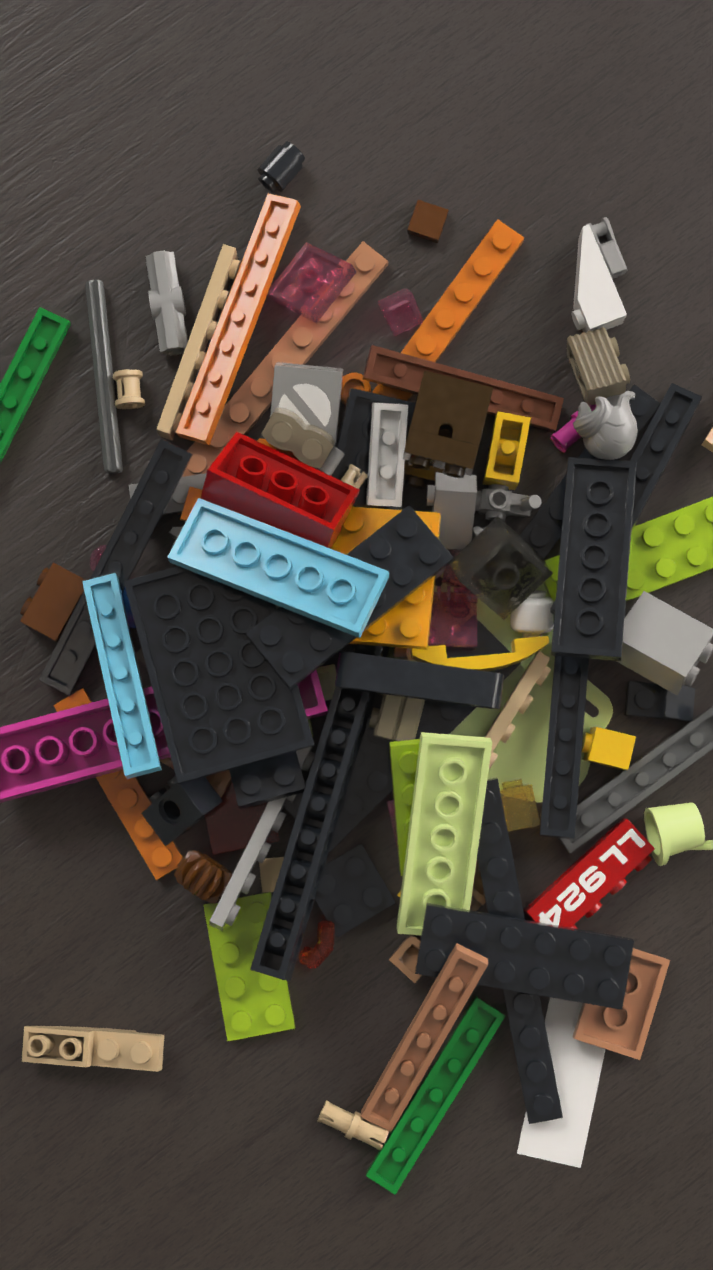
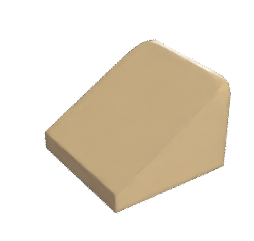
M284 857L265 858L263 863L259 862L262 893L274 892Z

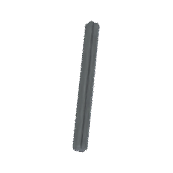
M89 280L86 282L85 287L103 465L106 474H117L122 472L123 466L117 408L115 407L116 397L105 290L102 280Z

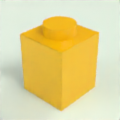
M591 727L590 732H585L583 735V760L620 770H628L636 736L600 727Z

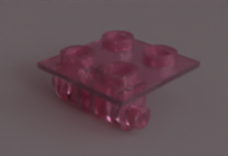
M437 586V592H433L428 646L477 647L478 590H471V587L467 586V588H454V592H451V586H447V592H441V587Z

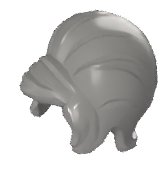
M626 391L608 398L598 396L595 398L596 408L591 411L586 402L580 403L578 415L573 422V426L576 432L583 438L588 452L594 457L614 460L625 456L632 449L638 432L637 422L629 404V400L635 399L634 392Z

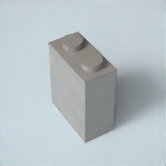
M643 591L624 619L621 661L617 662L678 695L684 684L691 687L700 671L696 667L699 661L706 663L711 656L713 644L710 642L713 638V629Z

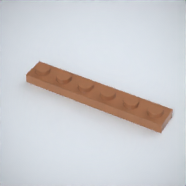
M456 943L361 1110V1118L392 1132L487 968L488 958Z

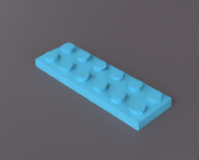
M200 498L197 499L168 555V559L172 564L358 638L361 637L389 578L387 570Z

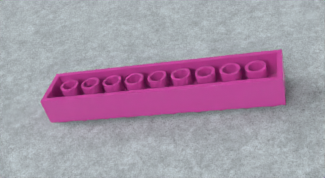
M315 670L298 684L307 720L324 716L328 713L318 673ZM152 687L144 688L159 760L171 757ZM108 698L0 727V803L123 770Z

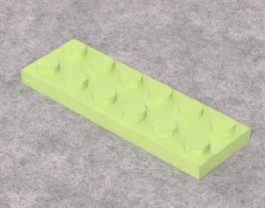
M421 732L397 920L398 934L421 935L427 903L470 910L492 750L491 738Z

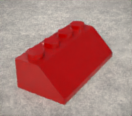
M236 432L208 468L200 499L331 549L360 489Z

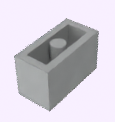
M436 472L435 486L428 485L427 506H433L432 512L441 514L439 541L446 549L471 550L477 495L476 475L469 476L464 474L463 478H454Z

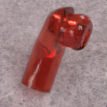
M321 921L318 923L317 943L313 949L306 946L300 951L299 961L301 964L307 965L310 969L318 968L334 950L335 924L333 922Z

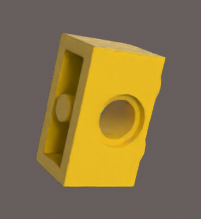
M497 412L483 485H505L509 487V490H516L521 474L530 417Z

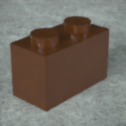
M53 562L50 569L46 567L40 574L37 585L40 587L34 598L29 597L25 601L20 612L23 615L20 622L58 642L84 592L82 581L86 580Z

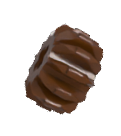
M195 850L188 851L186 856L182 857L174 873L177 882L183 885L184 889L189 890L193 895L211 904L219 903L233 875L230 870L217 862L216 859H212L207 854Z

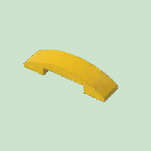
M539 636L514 639L511 642L512 653L447 658L446 645L428 646V650L411 649L410 654L411 658L417 662L479 671H493L517 664L533 656L549 643V637Z

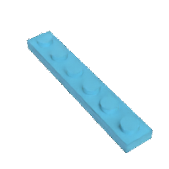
M116 573L82 581L124 775L127 779L160 771L162 769L118 576Z

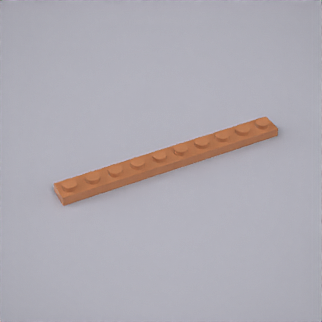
M364 241L361 242L224 406L210 445L194 442L187 450L193 456L182 477L206 474L208 468L236 432L247 435L271 406L275 364L283 362L305 365L388 266V260Z

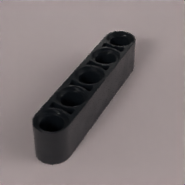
M339 652L335 687L480 708L500 709L504 674L352 652Z

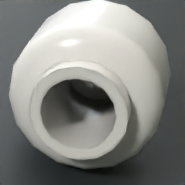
M524 590V594L519 600L511 601L510 626L512 630L522 633V638L542 636V633H548L553 629L554 614L550 613V608L554 600L546 596V591L529 590L527 592V590Z

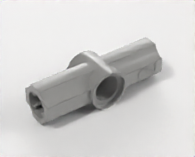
M156 251L146 256L151 291H148L151 314L156 322L161 355H179L185 351L188 343L187 329L184 321L186 308L182 286H179L174 252Z

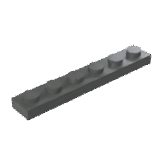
M713 706L630 765L628 770L622 771L577 804L575 838H558L566 850L572 853L713 749Z

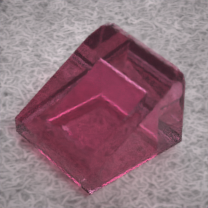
M407 288L377 302L394 336L423 323V318L414 296Z

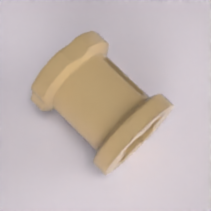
M127 369L114 372L113 380L117 382L118 399L115 401L116 408L136 409L145 406V399L141 398L140 379L143 377L142 371Z

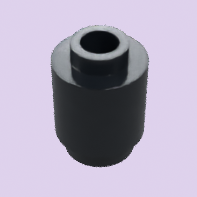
M288 141L282 146L278 145L257 169L261 175L258 180L269 191L273 192L276 189L282 192L303 168L304 155L296 146Z

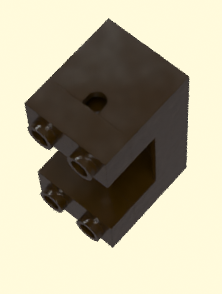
M424 371L403 454V459L405 460L403 480H406L405 484L407 486L417 489H425V485L435 486L436 472L454 478H463L464 474L471 476L493 387Z

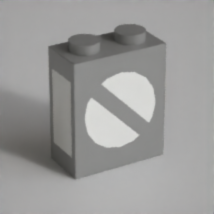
M277 362L274 368L270 417L276 408L288 409L296 413L306 425H315L327 431L335 441L333 447H336L344 369Z

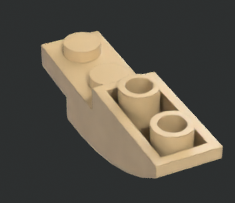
M24 1026L22 1062L76 1067L100 1066L158 1072L162 1070L164 1035L110 1028Z

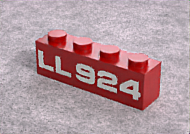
M622 818L524 909V912L535 922L577 929L574 924L583 916L587 919L593 916L602 907L599 901L607 893L610 892L611 895H614L626 885L625 877L633 869L639 872L652 860L649 854L655 848L627 818Z

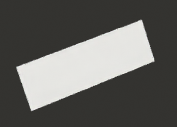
M550 997L545 1027L563 1118L529 1124L527 1113H525L517 1154L581 1168L605 1049L572 1037L582 1003Z

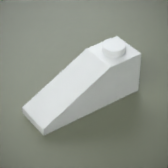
M589 224L583 226L578 239L574 311L571 313L577 330L582 329L585 333L589 330L600 329L601 327H605L608 330L623 323L627 316Z

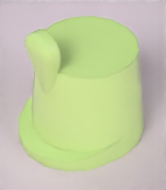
M693 802L645 809L644 823L648 842L655 848L651 853L658 866L666 865L670 856L687 850H713V840L705 841L703 821L697 806Z

